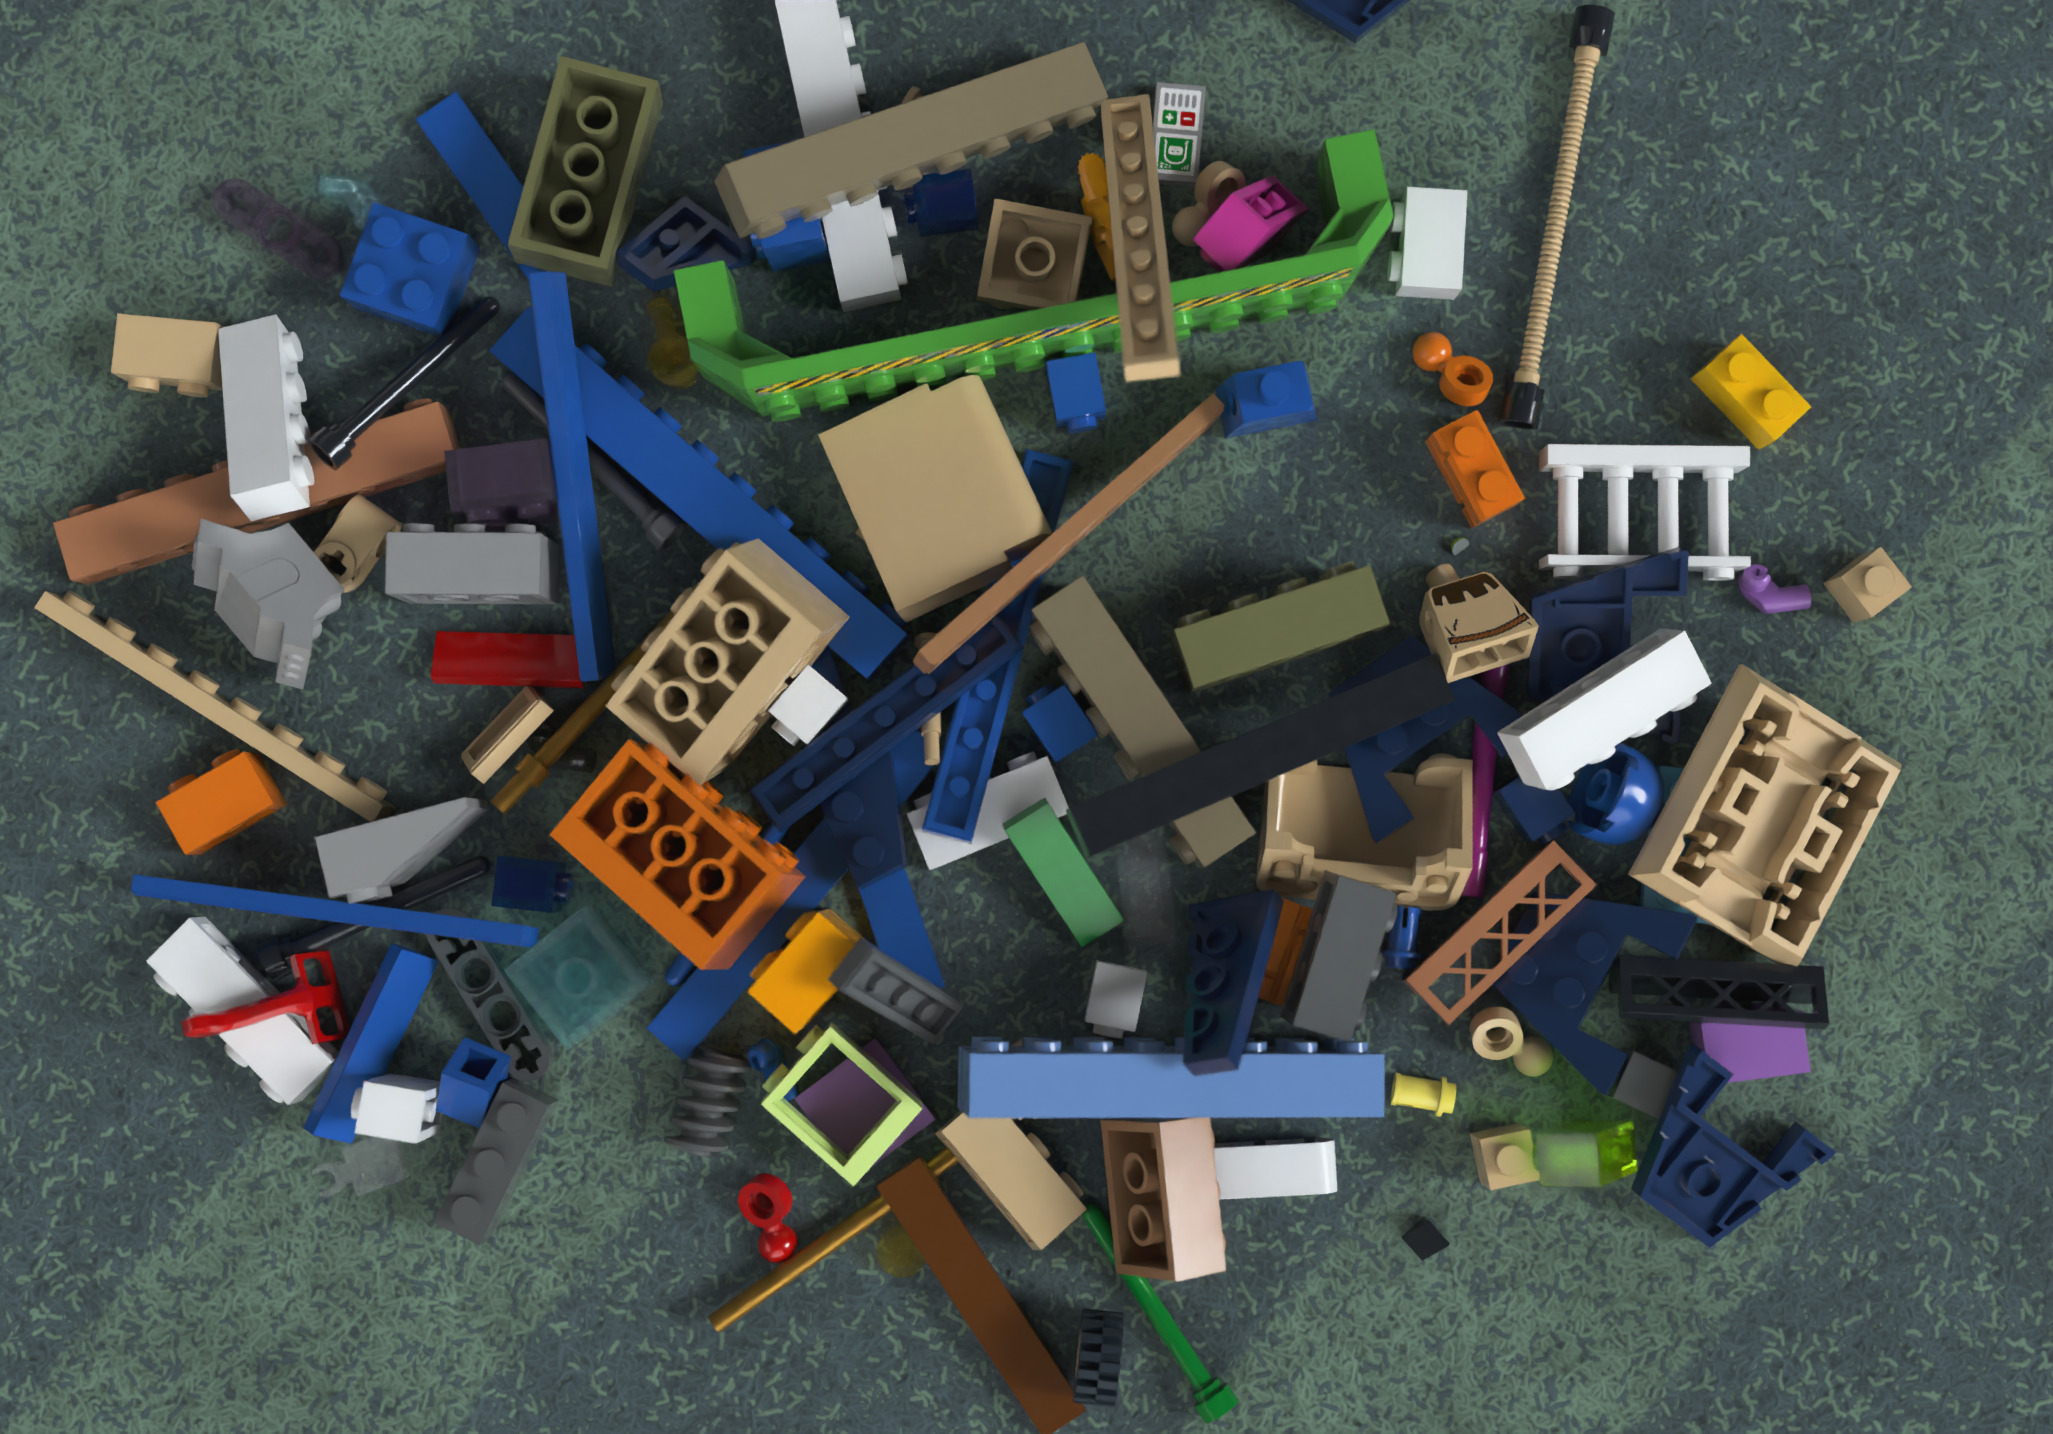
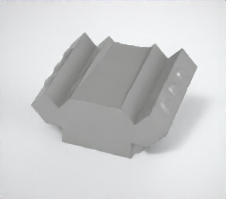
M200 519L199 533L195 535L192 569L195 573L193 585L217 592L214 611L218 613L253 657L277 663L276 683L303 690L312 651V641L320 636L322 622L325 617L340 608L341 595L345 589L289 523L273 530L249 534Z

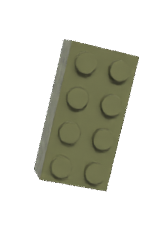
M560 55L508 241L509 249L516 263L551 272H565L567 276L613 287L618 270L616 252L624 246L663 106L658 80Z
M1354 561L1347 562L1326 570L1325 574L1319 577L1320 582L1308 585L1306 577L1295 579L1277 586V590L1272 592L1273 597L1260 601L1258 594L1254 593L1230 601L1228 603L1229 606L1224 608L1226 613L1211 617L1209 609H1205L1180 618V622L1177 623L1178 628L1174 629L1169 639L1188 695L1377 633L1389 625L1390 622L1371 566L1368 565L1356 569Z

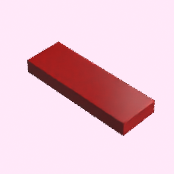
M436 631L430 675L434 684L584 688V682L580 679L575 635Z

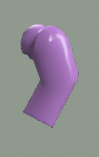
M1752 564L1744 569L1743 574L1738 579L1741 594L1763 613L1771 614L1809 609L1811 606V593L1808 585L1803 584L1779 588L1771 580L1770 575L1766 574L1768 569L1763 565Z

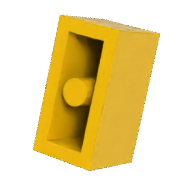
M1742 334L1728 343L1691 378L1701 391L1758 450L1775 442L1812 407Z

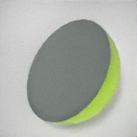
M1463 537L1456 538L1451 544L1452 553L1454 555L1458 554L1469 546V541Z

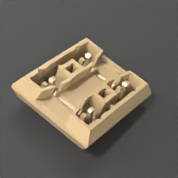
M1739 665L1628 875L1776 964H1788L1797 967L1803 959L1899 775L1902 764L1862 740V737L1792 693L1784 691L1745 665ZM1744 726L1747 729H1749L1750 732L1748 733L1744 743L1739 744L1744 734ZM1850 769H1853V770L1857 771V773L1855 774V773H1853V772H1848V771H1849ZM1825 777L1832 781L1829 788L1821 786ZM1841 782L1848 786L1845 795L1841 792H1836ZM1831 807L1837 808L1830 822L1822 818L1826 810ZM1686 836L1692 841L1685 855L1681 856L1680 854L1685 846L1683 839ZM1795 869L1805 870L1798 886L1788 883ZM1768 887L1775 890L1770 900L1762 899ZM1782 894L1790 898L1786 906L1778 903ZM1773 919H1779L1774 930L1771 931Z

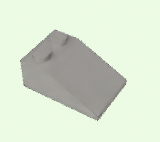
M464 797L315 837L329 897H347L348 904L359 902L364 904L393 896L391 887L406 883L489 810L487 800Z

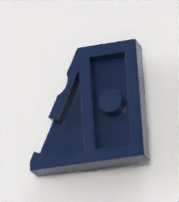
M683 196L616 252L618 266L650 290L656 292L677 286L674 270L722 260L725 261L729 270L750 265L756 260V248H753V245L744 238H739L736 232L688 197Z

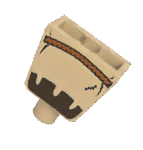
M1450 564L1439 565L1429 572L1426 582L1430 589L1424 596L1419 623L1431 655H1436L1448 683L1530 656L1539 626L1493 574L1482 572L1460 579Z

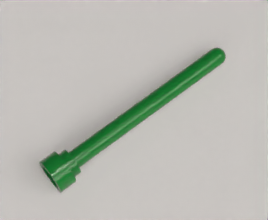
M1087 1204L1085 1206L1087 1209L1082 1213V1218L1116 1268L1111 1224L1098 1205ZM1119 1274L1195 1388V1391L1192 1393L1196 1399L1194 1407L1205 1424L1211 1423L1229 1412L1239 1402L1238 1398L1227 1382L1222 1384L1218 1377L1212 1378L1146 1277Z

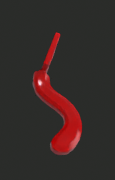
M329 950L289 956L296 984L289 991L223 1011L202 1012L190 1015L181 1022L184 1036L200 1038L217 1035L280 1015L294 1013L305 1017L312 1044L346 1039L350 1026ZM315 958L320 961L325 978V986L313 987L309 984L304 968L305 959ZM330 1007L333 1010L338 1027L337 1034L326 1036L322 1033L316 1013L317 1008Z

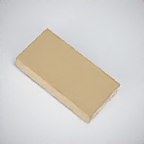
M525 686L461 754V758L470 773L483 784L554 711L544 696L534 687Z

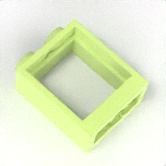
M831 1021L824 1030L815 1025L796 1047L802 1055L789 1069L781 1063L762 1085L768 1093L763 1098L761 1105L852 1186H855L923 1109L922 1101ZM831 1043L896 1099L895 1103L849 1154H846L783 1098Z

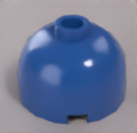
M1622 742L1614 746L1616 751L1609 758L1595 764L1587 763L1581 767L1568 798L1569 805L1575 811V822L1568 821L1570 828L1583 837L1606 845L1629 844L1640 838L1653 828L1665 806L1664 781L1655 763L1636 749Z

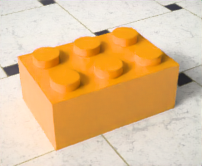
M831 909L819 912L815 910L813 912H805L784 935L791 941L786 949L780 948L773 953L769 952L750 973V976L756 982L748 990V993L794 1034L808 1025L839 990L827 979L860 937L863 938Z

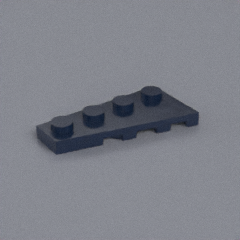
M1274 889L1189 905V918L1194 923V934L1188 936V953L1193 957L1192 973L1186 975V991L1191 995V1008L1185 1011L1183 1065L1193 1076L1239 1069L1284 900Z

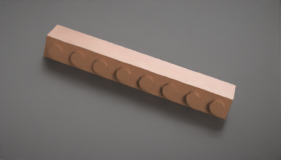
M426 398L405 404L403 406L404 412L386 418L383 415L354 441L356 447L351 450L352 457L337 471L327 466L314 453L308 443L305 444V455L309 459L314 473V484L308 486L310 507L250 521L230 496L228 460L213 465L212 473L196 478L193 474H183L169 478L164 481V488L149 493L145 489L124 492L116 497L117 503L100 508L97 504H90L74 508L68 512L69 518L53 523L69 579L90 585L194 551L195 535L199 533L200 519L251 534L346 504L356 495H361L365 498L466 466L450 411L439 401L432 402V399Z

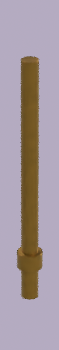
M700 582L696 583V585L693 587L694 590L697 588ZM672 611L659 622L533 756L528 753L515 767L518 772L490 801L502 813L506 815L533 785L538 788L549 777L551 773L548 769L607 708L606 704L616 693L611 688L614 680L630 664L636 667L646 654L641 650L642 644L659 626H662L664 629L675 616Z
M947 1147L927 1161L922 1157V1160L938 1183H940L938 1180L939 1176L959 1163ZM880 1193L708 1315L711 1324L717 1332L720 1333L892 1211L882 1194Z

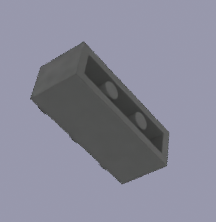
M1325 870L1282 1007L1281 1018L1294 1026L1351 1042L1354 1030L1358 1031L1361 1028L1366 1016L1367 1004L1363 1000L1369 981L1373 982L1376 979L1381 968L1382 954L1379 952L1384 933L1392 929L1396 920L1397 904L1394 903L1397 893Z
M515 1078L503 1082L434 1223L478 1245L491 1238L559 1100Z

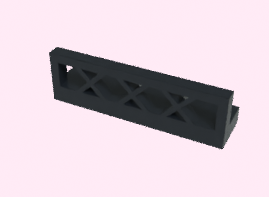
M1619 955L1609 972V993H1618L1619 1018L1826 1029L1829 1025L1823 966L1798 965L1796 967L1788 964L1681 958L1675 960L1664 957ZM1632 994L1663 996L1655 1004H1637L1632 1002ZM1683 997L1709 998L1714 1000L1707 1007H1693ZM1735 1000L1766 1001V1003L1758 1010H1745ZM1668 1001H1670V1002L1673 1003L1675 1006H1673V1005H1665V1004H1666ZM1721 1003L1725 1008L1716 1007ZM1786 1003H1812L1813 1013H1796ZM1772 1006L1776 1011L1767 1010Z

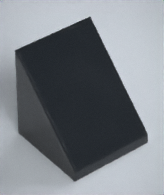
M1425 1216L1401 1237L1422 1261L1450 1245Z

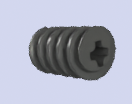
M697 1045L705 1052L704 1057L688 1058L687 1063L698 1070L699 1074L693 1077H682L681 1083L693 1090L692 1096L676 1097L675 1100L677 1104L687 1110L686 1116H673L669 1120L670 1123L682 1130L681 1134L665 1136L664 1142L673 1148L693 1155L718 1158L713 1152L727 1151L730 1144L718 1132L733 1131L736 1124L733 1119L724 1113L739 1111L741 1107V1102L730 1093L744 1092L747 1087V1083L735 1073L750 1072L752 1066L748 1059L712 1047Z

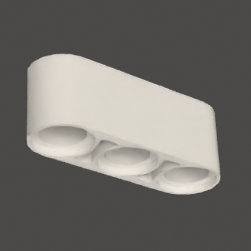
M1316 1138V1143H1304V1139L1265 1141L1266 1145L1254 1146V1141L1215 1143V1148H1213L1216 1177L1220 1187L1219 1200L1328 1194L1338 1190L1335 1139Z

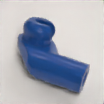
M760 1039L748 1051L750 1065L755 1070L762 1071L765 1081L781 1063L788 1068L784 1049L774 1039ZM795 1084L783 1097L787 1101L798 1096Z

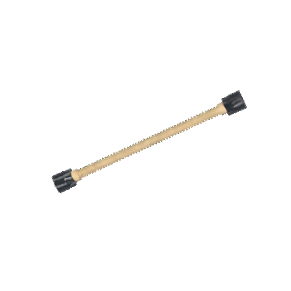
M1581 5L1575 9L1569 47L1575 51L1573 61L1576 67L1567 106L1568 110L1566 111L1567 116L1565 117L1563 140L1561 141L1560 153L1558 154L1559 159L1557 160L1558 165L1556 166L1554 189L1550 197V208L1548 209L1549 214L1547 215L1548 220L1545 227L1546 232L1543 234L1541 257L1539 258L1540 263H1538L1539 269L1536 272L1538 275L1535 277L1534 294L1532 295L1533 300L1530 307L1531 312L1528 315L1530 318L1527 320L1528 325L1526 326L1527 331L1524 338L1526 343L1523 344L1524 349L1522 350L1523 355L1520 357V368L1515 372L1514 381L1506 382L1498 422L1506 426L1526 430L1538 429L1545 389H1541L1538 386L1540 375L1536 369L1539 368L1538 363L1541 360L1539 357L1542 355L1541 350L1543 349L1542 344L1545 337L1543 332L1546 331V320L1550 312L1549 307L1552 300L1550 295L1553 294V283L1556 280L1558 258L1560 257L1559 252L1561 251L1560 246L1562 245L1561 240L1564 237L1566 215L1568 214L1567 209L1569 208L1568 203L1570 202L1569 197L1573 189L1572 184L1574 183L1573 178L1575 177L1577 154L1581 146L1580 142L1586 116L1585 111H1587L1591 81L1593 80L1594 68L1599 63V57L1606 56L1608 53L1615 18L1614 11L1604 6Z

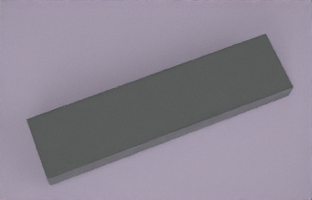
M861 937L827 979L843 993L931 1044L937 1042L964 1005L944 989Z

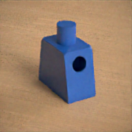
M1304 361L1289 362L1239 372L1231 375L1215 390L1216 397L1225 405L1224 411L1220 415L1225 439L1317 421L1310 381ZM1234 397L1236 399L1237 412L1234 405Z

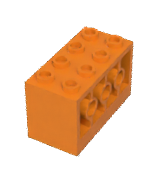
M628 739L549 835L699 969H729L806 877L795 867L800 860L779 842H775L772 845L760 837L758 833L762 827L741 809L735 812L720 801L725 797L724 793L709 780L699 785L688 773L685 775L668 761V757L652 743L644 744Z

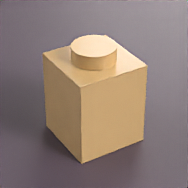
M1882 547L1861 554L1823 583L1853 623L1872 618L1912 588Z
M1516 1123L1470 1133L1479 1180L1489 1190L1541 1180L1529 1128Z

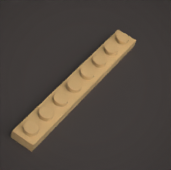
M1149 94L1106 99L1100 106L1125 380L1127 382L1180 375Z
M69 590L64 596L45 591L34 607L368 821L373 822L388 818L394 810L395 806L384 800L387 791L365 777H361L358 782H355L341 773L346 766L344 763L322 750H319L314 756L299 746L303 741L299 734L279 723L276 724L274 729L270 728L258 720L262 713L258 708L239 697H234L232 702L226 700L216 693L220 687L217 682L196 670H193L190 676L174 666L178 661L176 656L151 643L148 649L132 640L137 633L135 630L112 617H109L105 623L91 614L95 605L80 595Z

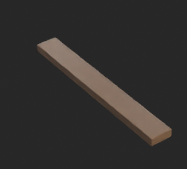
M1214 393L1211 394L925 644L916 654L913 663L924 675L926 673L929 675L1209 429L1223 413L1225 405Z

